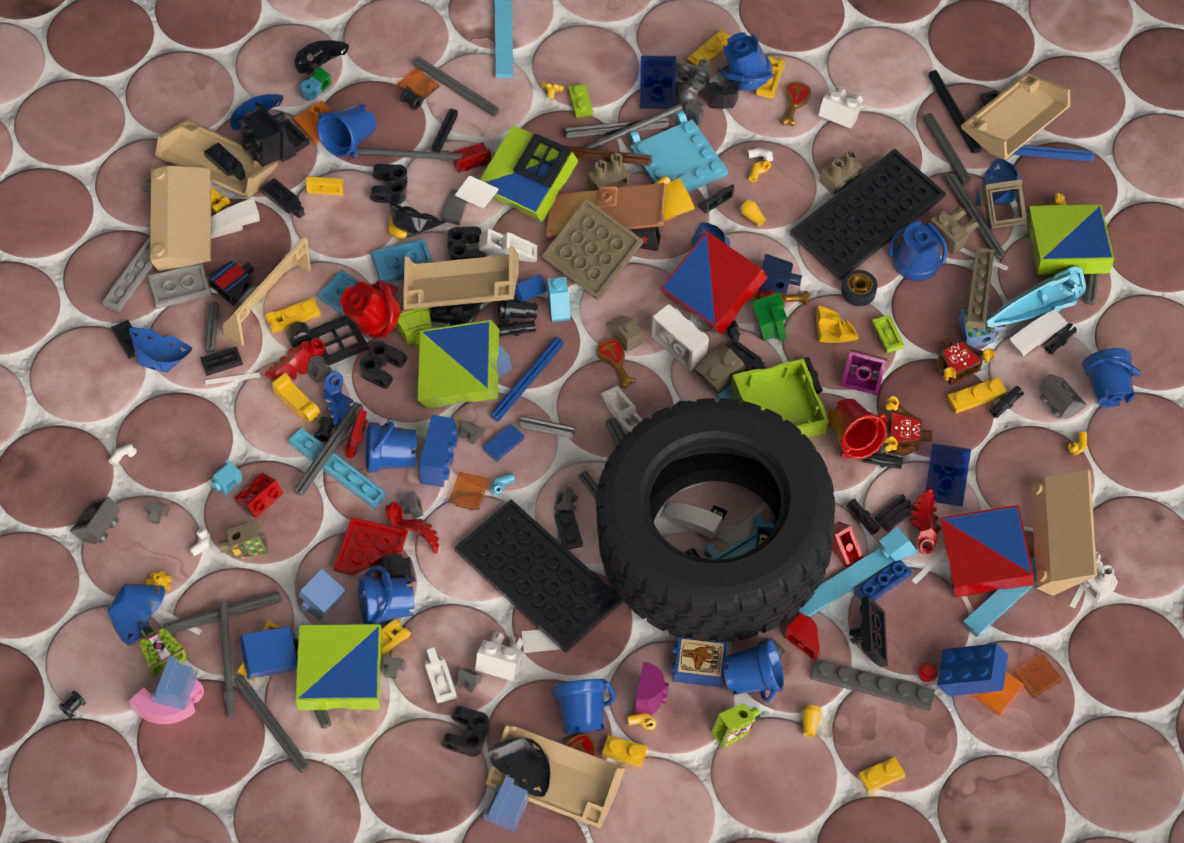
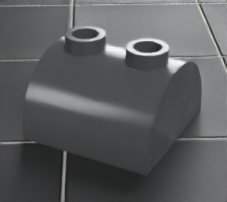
M1049 374L1039 386V391L1042 393L1040 399L1046 405L1050 403L1054 407L1052 413L1059 419L1061 417L1064 419L1073 417L1087 406L1083 399L1062 377Z
M110 497L92 500L70 532L87 543H103L108 537L106 533L108 527L113 528L119 521L116 517L120 512L118 505Z

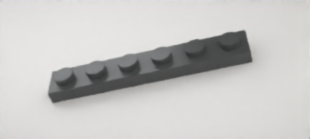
M816 659L811 680L929 711L935 689L821 659Z

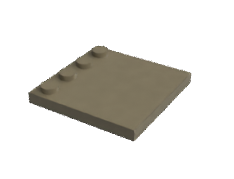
M586 198L541 257L599 300L644 241Z

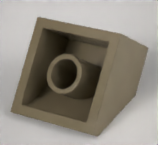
M720 343L693 369L719 394L730 384L733 374L742 373L747 368L730 348Z

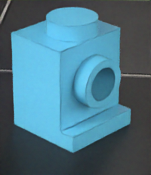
M229 460L225 461V467L215 472L211 482L212 487L216 491H221L224 495L243 481L241 471Z

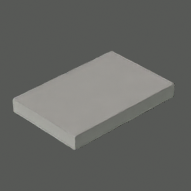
M202 263L148 276L156 309L211 296Z

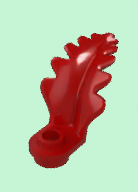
M316 338L310 341H302L298 347L290 348L287 351L288 356L280 358L281 363H274V367H269V370H266L264 374L265 377L277 380L286 373L292 380H295L297 372L302 375L306 373L308 360L311 357L323 355L325 344Z
M931 488L921 493L923 497H917L919 503H913L917 510H910V514L915 518H910L909 522L919 529L916 549L921 554L933 552L939 537L938 531L941 530V526L935 523V521L939 520V517L933 514V512L937 511V508L933 506L936 504V500L933 499L935 495ZM924 542H928L926 546H922Z
M391 502L386 506V517L388 520H391L392 526L422 536L428 541L433 552L438 553L439 543L437 541H439V537L435 536L437 534L436 530H430L432 528L431 524H424L423 519H403L402 508L397 502Z

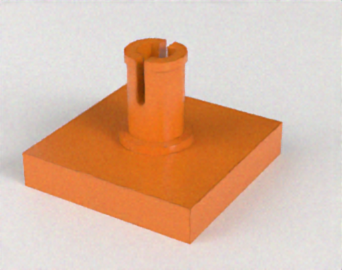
M321 100L294 117L293 120L314 144L320 142L317 132L318 113L324 114L332 110Z
M1006 672L1003 691L970 695L1000 716L1023 688L1024 684Z

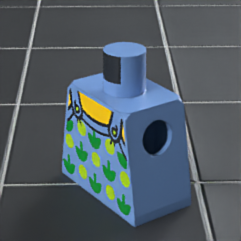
M961 309L959 324L963 342L967 345L978 347L994 342L996 332H1004L1005 325L993 327L985 325V329L966 327L968 309ZM987 311L986 320L992 315V312Z

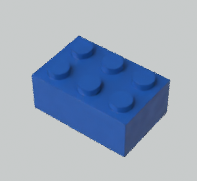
M431 415L419 464L421 484L444 487L445 480H449V465L453 464L454 460L453 448H456L458 444V426H455V418Z
M997 643L943 649L937 686L948 696L1003 691L1008 654Z

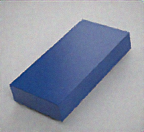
M541 274L517 283L515 293L520 303L547 291Z
M510 424L484 445L483 450L497 462L524 440V435Z

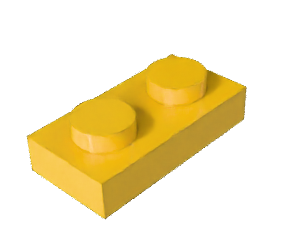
M317 176L306 178L307 193L344 194L343 179L335 177L321 178Z
M608 735L602 757L642 768L648 746Z
M896 757L858 774L867 793L902 779L905 776Z

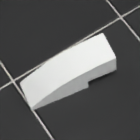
M254 198L230 206L212 216L211 239L243 230V225L260 221Z
M489 228L480 234L479 250L490 255L494 253L509 255V246H513L519 255V261H537L538 245L509 232L502 235Z
M1054 309L1020 330L1010 338V342L1024 357L1036 346L1040 347L1063 328L1067 321Z
M618 386L601 393L607 408L613 418L616 419L623 433L626 435L628 432H632L633 427L642 421V418L636 413L634 404Z
M669 502L660 517L693 534L698 532L712 540L720 529L723 517L715 513L679 502Z

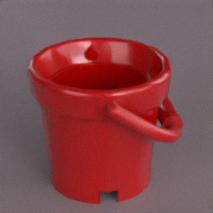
M377 280L371 287L365 282L357 281L355 282L357 285L353 287L348 286L340 298V305L343 306L342 312L355 322L358 329L367 337L386 338L388 333L396 326L400 317V304L397 298L391 294V290L386 282ZM380 284L383 286V291L377 290Z
M846 398L836 403L838 406L834 410L832 408L829 410L828 419L830 421L829 427L837 436L843 451L840 456L843 459H863L873 455L885 441L887 435V415L869 412L854 399Z

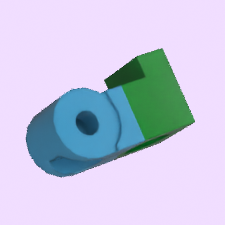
M321 67L315 70L314 75L309 80L303 81L300 85L302 98L306 101H311L332 85L331 75Z

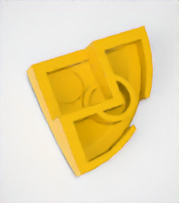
M680 178L673 180L666 186L664 222L695 209Z
M817 306L816 327L819 342L843 343L858 339V334L849 321L845 323L837 312Z

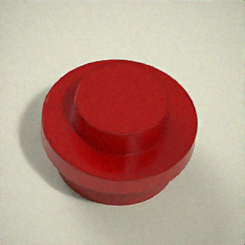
M923 663L918 668V676L923 682H933L938 676V669L931 663Z

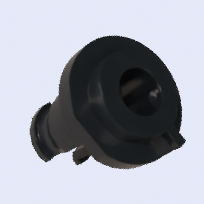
M501 300L498 303V318L502 323H508L509 318H537V302L529 303L524 301L520 303L517 300Z

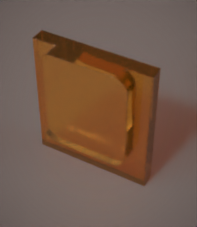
M418 68L397 83V86L403 91L409 87L413 93L418 96L421 95L424 99L439 88L435 81Z
M459 471L449 503L469 510H479L489 479Z
M1044 655L1014 672L1033 699L1063 681L1062 677Z

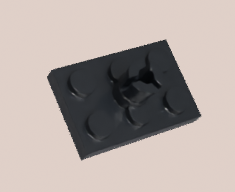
M861 597L860 613L862 615L861 627L849 630V636H854L850 640L852 644L862 642V651L879 667L888 666L885 611L871 597Z

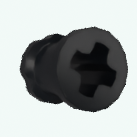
M409 87L400 95V100L408 103L413 110H417L424 100L421 95L418 96L413 93Z
M320 417L318 420V430L314 433V437L321 442H327L335 425L333 424V419Z
M73 690L71 696L64 703H60L58 707L65 715L72 718L74 716L73 713L81 705L84 706L86 701Z

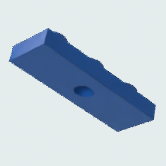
M902 560L894 561L854 590V594L860 600L861 597L869 596L876 601L911 576L912 571Z

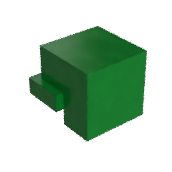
M780 292L753 301L752 306L755 319L763 340L766 341L778 337L779 341L787 339L783 321L788 320Z

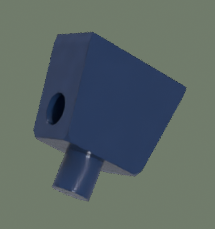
M765 254L762 269L767 279L758 290L786 293L789 284L800 286L802 275L791 273L793 268L791 262Z

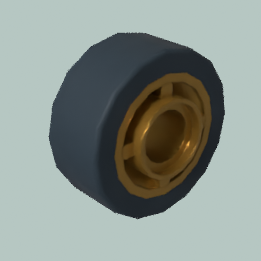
M853 270L844 277L841 288L842 296L851 305H868L875 299L878 287L877 280L868 271Z

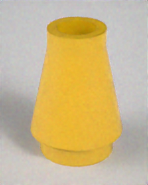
M748 200L740 207L741 214L754 222L758 227L766 221L755 201Z
M806 705L804 710H802L803 735L815 737L822 716L820 707Z

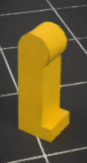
M286 373L272 383L274 394L307 423H310L321 414L317 405L310 401L290 381V377Z

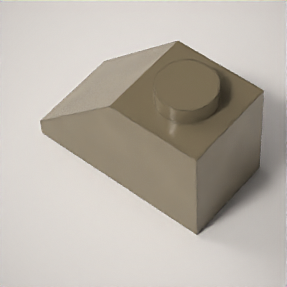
M621 315L606 324L615 338L621 341L626 352L643 343V331L633 318Z

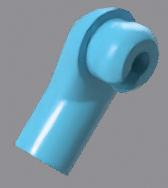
M513 473L495 478L491 486V492L496 496L502 494L506 485L515 482Z

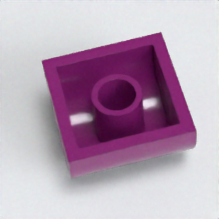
M850 349L841 386L878 396L887 358Z
M643 662L635 714L647 713L652 715L658 711L662 703L666 704L669 683H664L662 671L654 664Z

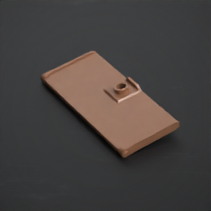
M657 183L621 188L606 186L593 191L557 194L555 202L549 210L546 236L547 238L557 237L586 198L627 229L664 226L666 184Z

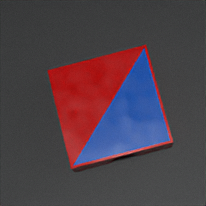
M706 231L660 289L668 299L684 310L693 313L702 323L719 335H722L736 318L742 306L753 297L766 281L767 276L759 266Z
M1019 505L941 517L942 534L948 555L955 598L982 594L996 589L1007 590L1034 585V574Z

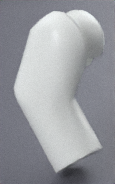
M764 148L747 150L748 159L763 156V160H773V152Z
M132 444L121 446L115 450L108 461L116 466L124 455L134 456L137 449Z
M200 528L197 531V544L189 548L193 557L209 547L210 533L205 528Z

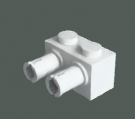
M838 88L836 91L829 90L823 98L818 116L851 129L857 121L863 102L862 97L859 95L857 98L858 94H856L852 98L846 97V91L844 89L841 91L842 88Z
M1100 554L1096 557L1097 576L1079 584L1096 603L1112 593L1118 583L1114 576V568L1111 570L1112 566H1103L1100 561Z
M493 632L490 641L483 640L478 650L475 670L514 681L520 668L522 655L520 649L523 646V641L519 638L517 643H515L517 637H513L509 647L501 645L504 635L499 633L496 638L498 632Z

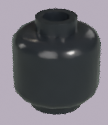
M296 322L287 329L286 336L293 348L298 347L302 341L313 339L309 326L304 322Z

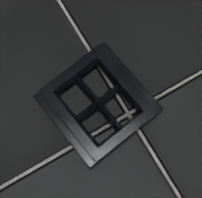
M534 133L513 171L551 188L572 150ZM540 143L548 146L542 158L533 155ZM551 148L560 152L554 163L545 160ZM531 158L540 161L534 173L525 170ZM543 163L551 166L545 178L536 175Z
M347 315L311 329L313 339L321 340L320 336L333 332L336 339L325 343V347L338 342L342 350L330 355L325 348V352L321 356L327 366L369 349L356 323ZM349 325L352 332L339 337L336 330ZM355 336L358 343L345 348L342 340Z

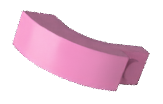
M196 679L185 710L154 703L152 694L144 687L129 700L131 710L146 721L156 724H172L188 718L195 712L193 703H197L203 697L204 689L203 685Z

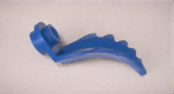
M332 371L325 376L323 387L325 395L323 399L330 402L327 407L329 410H333L331 417L335 418L333 424L336 425V429L352 407L349 404L354 403V400L341 392L343 385L342 374Z

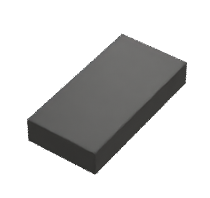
M452 189L442 215V221L460 225L468 201L455 196L458 190Z

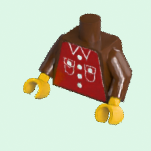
M948 338L944 339L939 344L942 351H940L937 360V374L944 377V380L952 385L979 372L983 360L989 363L990 358H996L994 350L991 348L984 351L978 350L963 341L953 345Z
M895 396L888 398L887 401L890 403L886 404L885 408L893 412H891L889 419L888 439L884 441V443L888 444L885 450L888 453H896L905 457L919 451L921 441L931 442L932 430H922V420L915 417L901 407Z

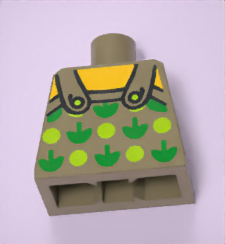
M256 520L228 529V539L218 542L221 553L232 551L238 559L268 553L266 536Z

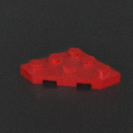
M351 517L333 567L334 571L353 576L374 566V563L382 562L383 557L402 552L408 537V530Z

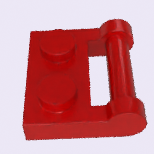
M360 409L345 449V455L348 458L355 457L357 453L356 448L364 437L363 433L368 424V420L365 419L367 411Z

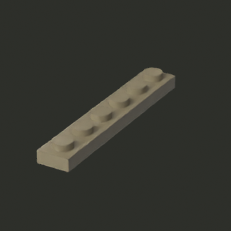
M976 247L966 327L985 329L994 249Z

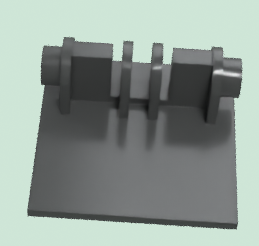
M676 59L677 77L681 80L690 81L691 77L698 74L704 78L705 82H710V68L707 59H701L697 66Z

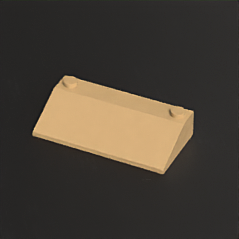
M1026 73L963 123L961 128L990 154L1006 160L1070 107V89Z
M188 119L158 137L155 156L163 161L177 166L210 168L212 182L247 198L260 189L279 163L278 160L262 166L247 151L243 150L241 143ZM219 142L242 163L246 178L239 181L234 175L226 176L205 157L204 151Z
M164 166L151 169L150 261L159 272L211 261L210 168Z
M305 236L288 254L282 257L281 262L230 317L225 319L223 331L226 337L243 346L244 338L241 323L250 314V310L292 264L298 265L308 272L311 271L308 240Z
M509 246V255L421 264L413 263L407 256L405 257L403 308L407 310L514 299L519 273V255L513 246Z
M1082 470L1045 477L1031 484L1036 589L1053 596L1097 576L1091 471Z
M506 725L500 742L518 737L533 739L543 748L550 759L551 776L549 789L543 797L528 794V801L601 829L626 768L519 727ZM507 763L502 764V766H506V768L509 769ZM492 765L485 785L496 788L497 785L502 786L506 776L513 779L514 777L503 774ZM514 779V785L520 787ZM522 779L528 785V779ZM540 786L534 788V790H539L540 792H542Z

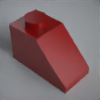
M839 521L835 523L832 551L848 568L864 557L851 526Z
M800 613L786 628L784 638L816 662L820 652L817 624H815L811 617Z

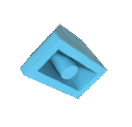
M566 277L547 279V292L552 322L570 320L569 293Z
M898 526L879 540L883 546L881 551L887 558L891 556L895 561L919 553Z

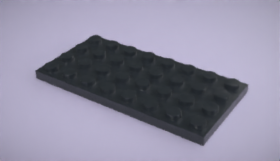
M894 148L790 230V236L841 281L849 272L855 270L890 242L898 230L916 221L945 197L946 192Z
M512 499L454 547L455 552L565 653L573 648L623 602L610 587Z

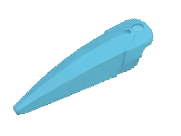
M1072 266L1055 273L1054 276L1034 285L1003 305L986 320V325L993 327L1045 315L1054 309L1061 311L1063 308L1077 304V298L1082 296L1086 290L1083 271L1079 267Z

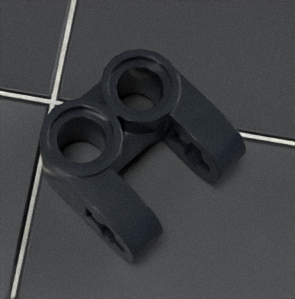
M400 164L374 165L373 178L389 182L387 186H373L370 189L369 198L377 203H389L390 201L394 204L403 203L406 199V187L408 184L406 167Z
M453 227L449 229L447 236L449 261L485 257V252L479 249H468L466 245L479 242L480 234H482L480 227Z
M376 341L371 344L369 353L360 360L361 377L381 388L387 389L393 382V378L389 373L381 370V368L387 363L401 368L408 358L402 351L382 341Z
M455 706L451 718L458 723L468 725L466 732L463 736L445 733L441 745L448 750L470 757L478 756L483 750L485 738L489 733V718L483 712ZM476 723L484 724L482 727L474 726ZM475 741L477 744L471 746L468 742Z

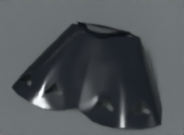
M322 40L308 44L297 53L294 61L295 68L300 74H312L326 62L340 55H345L349 49V44L334 40ZM308 54H313L314 59L312 61L307 59Z
M391 201L389 202L393 224L402 231L412 234L421 233L448 222L440 221L435 216L427 213H419L412 207H401Z
M526 737L512 738L500 742L488 750L489 760L497 770L514 777L521 788L528 790V794L536 797L545 796L550 784V759L536 741ZM493 752L498 753L497 759H495ZM507 763L509 769H507L506 766H502V764ZM522 779H528V785ZM540 786L542 792H540L539 790H534V788Z

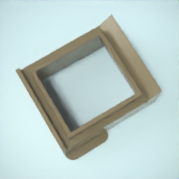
M1022 180L986 184L979 188L981 206L985 207L987 224L990 229L1025 225L1028 223ZM1015 189L1019 218L996 221L992 192Z

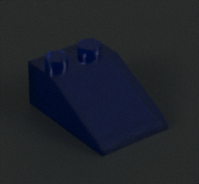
M641 56L640 109H668L675 106L676 56Z
M932 443L925 492L931 488L935 495L933 499L936 500V503L963 507L971 449Z

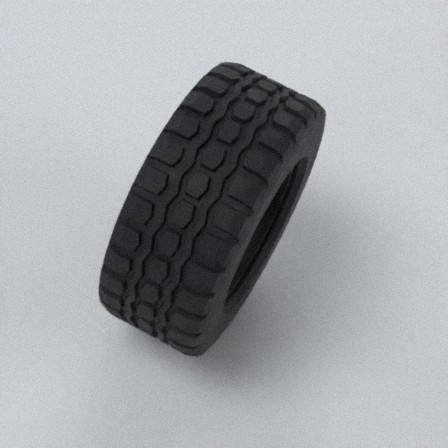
M714 398L697 399L695 404L691 401L674 404V409L666 407L652 414V419L645 418L633 427L632 432H628L616 446L617 448H614L607 459L605 468L599 478L598 491L596 493V519L600 556L604 564L605 573L618 596L623 602L628 604V607L642 619L647 618L649 624L662 631L667 629L669 634L676 637L687 638L690 636L693 640L699 641L715 639L717 642H733L736 637L744 640L758 636L759 631L765 633L780 625V621L785 622L799 611V607L802 608L811 599L826 574V568L831 558L835 497L832 479L828 473L825 461L820 453L817 452L810 439L805 434L801 435L802 432L789 420L783 421L782 416L769 409L762 411L761 406L744 401L742 404H738V400L720 398L719 402H716ZM722 481L743 486L761 497L772 510L777 523L769 536L760 545L747 553L727 559H703L688 555L673 547L659 533L654 520L665 502L680 490L702 482Z

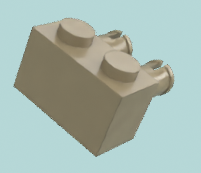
M848 150L845 155L835 159V161L833 160L832 164L821 170L819 182L833 195L844 189L861 175L862 166L856 161L857 152L855 150Z
M615 153V158L612 154L611 161L608 163L603 160H599V165L598 161L595 163L596 168L588 173V185L592 190H598L600 187L606 186L621 188L630 185V173L622 163L623 157L621 154Z
M958 207L950 214L943 210L930 220V224L935 226L940 235L944 237L947 243V251L952 255L966 246L969 234L979 227L977 221L972 223L975 220L973 218L962 226L957 223L966 216L964 209L960 211L962 207Z

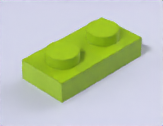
M586 83L568 86L575 117L592 116L593 109Z
M890 315L872 320V325L886 353L904 348L903 340Z

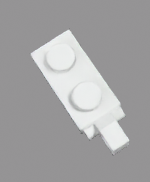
M435 648L427 649L429 661H425V668L437 704L457 698L445 659L437 657Z

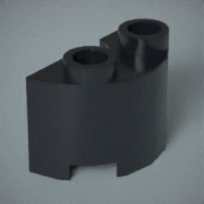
M706 82L704 98L708 106L712 109L735 107L738 101L740 82H728L725 86H720L718 82Z
M401 554L383 557V562L379 564L374 563V566L380 565L385 568L390 577L409 576L411 581L406 582L407 585L416 581L411 557L402 558ZM381 571L374 572L375 578H382Z

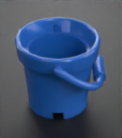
M745 32L734 34L727 40L728 44L726 47L725 45L723 47L727 65L720 67L718 73L723 77H727L729 82H740V91L758 89L766 84L770 78L774 77L772 64L763 53L754 34L746 36Z
M355 103L339 111L335 110L324 114L318 113V136L322 145L332 155L338 157L350 155L352 158H358L357 145L370 137L372 132L376 130V119L372 111L367 112L364 109L367 107L366 105Z
M917 221L898 230L893 235L888 256L893 258V266L901 276L912 281H923L934 276L939 266L945 265L947 243L935 226L930 223L924 225L921 224V221ZM904 233L901 243L894 250L897 237ZM940 241L943 246L942 259H940L939 253Z
M1124 348L1105 349L1095 352L1083 360V370L1090 379L1097 404L1100 403V407L1120 406V401L1124 399L1126 403L1134 399L1135 393L1132 376L1138 377L1141 375V372L1132 365V356L1129 350Z
M389 418L383 426L380 423L369 422L366 434L367 472H378L380 469L415 467L416 430L396 428V422L392 418Z
M379 565L373 566L364 575L359 577V605L364 625L414 616V613L409 611L415 609L413 586L407 587L406 583L411 581L409 576L390 577L386 569ZM379 570L382 572V578H373L371 576L375 571Z
M770 638L758 643V646L723 657V664L728 663V668L724 669L725 680L729 691H733V696L760 692L763 702L769 703L776 692L783 690L784 675L777 648ZM767 690L771 692L768 697L765 694Z
M606 679L577 680L553 685V689L550 692L559 703L564 734L605 730L604 707L613 703L616 698L615 690ZM607 687L611 694V697L607 701H604V692L606 691Z

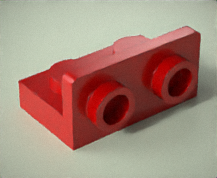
M484 142L451 152L463 153V158L452 160L458 173L469 171L479 166H485L491 162L490 149L487 150Z
M261 473L234 498L238 504L249 509L252 516L257 518L283 495V491L274 478Z

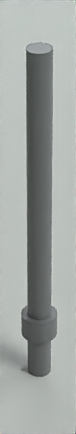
M677 104L606 137L601 136L595 139L596 141L583 146V148L601 149L606 144L628 135L631 131H637L682 111V105Z
M356 149L358 155L440 159L444 162L463 158V153H449V151Z
M221 600L219 601L225 682L223 697L224 703H226L227 718H234L236 693L233 692L227 601Z

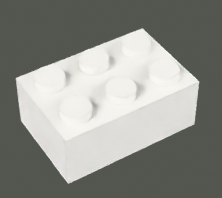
M670 304L653 316L651 337L690 372L693 371V368L707 356L708 336L703 331H699L691 320H687L677 308H673Z

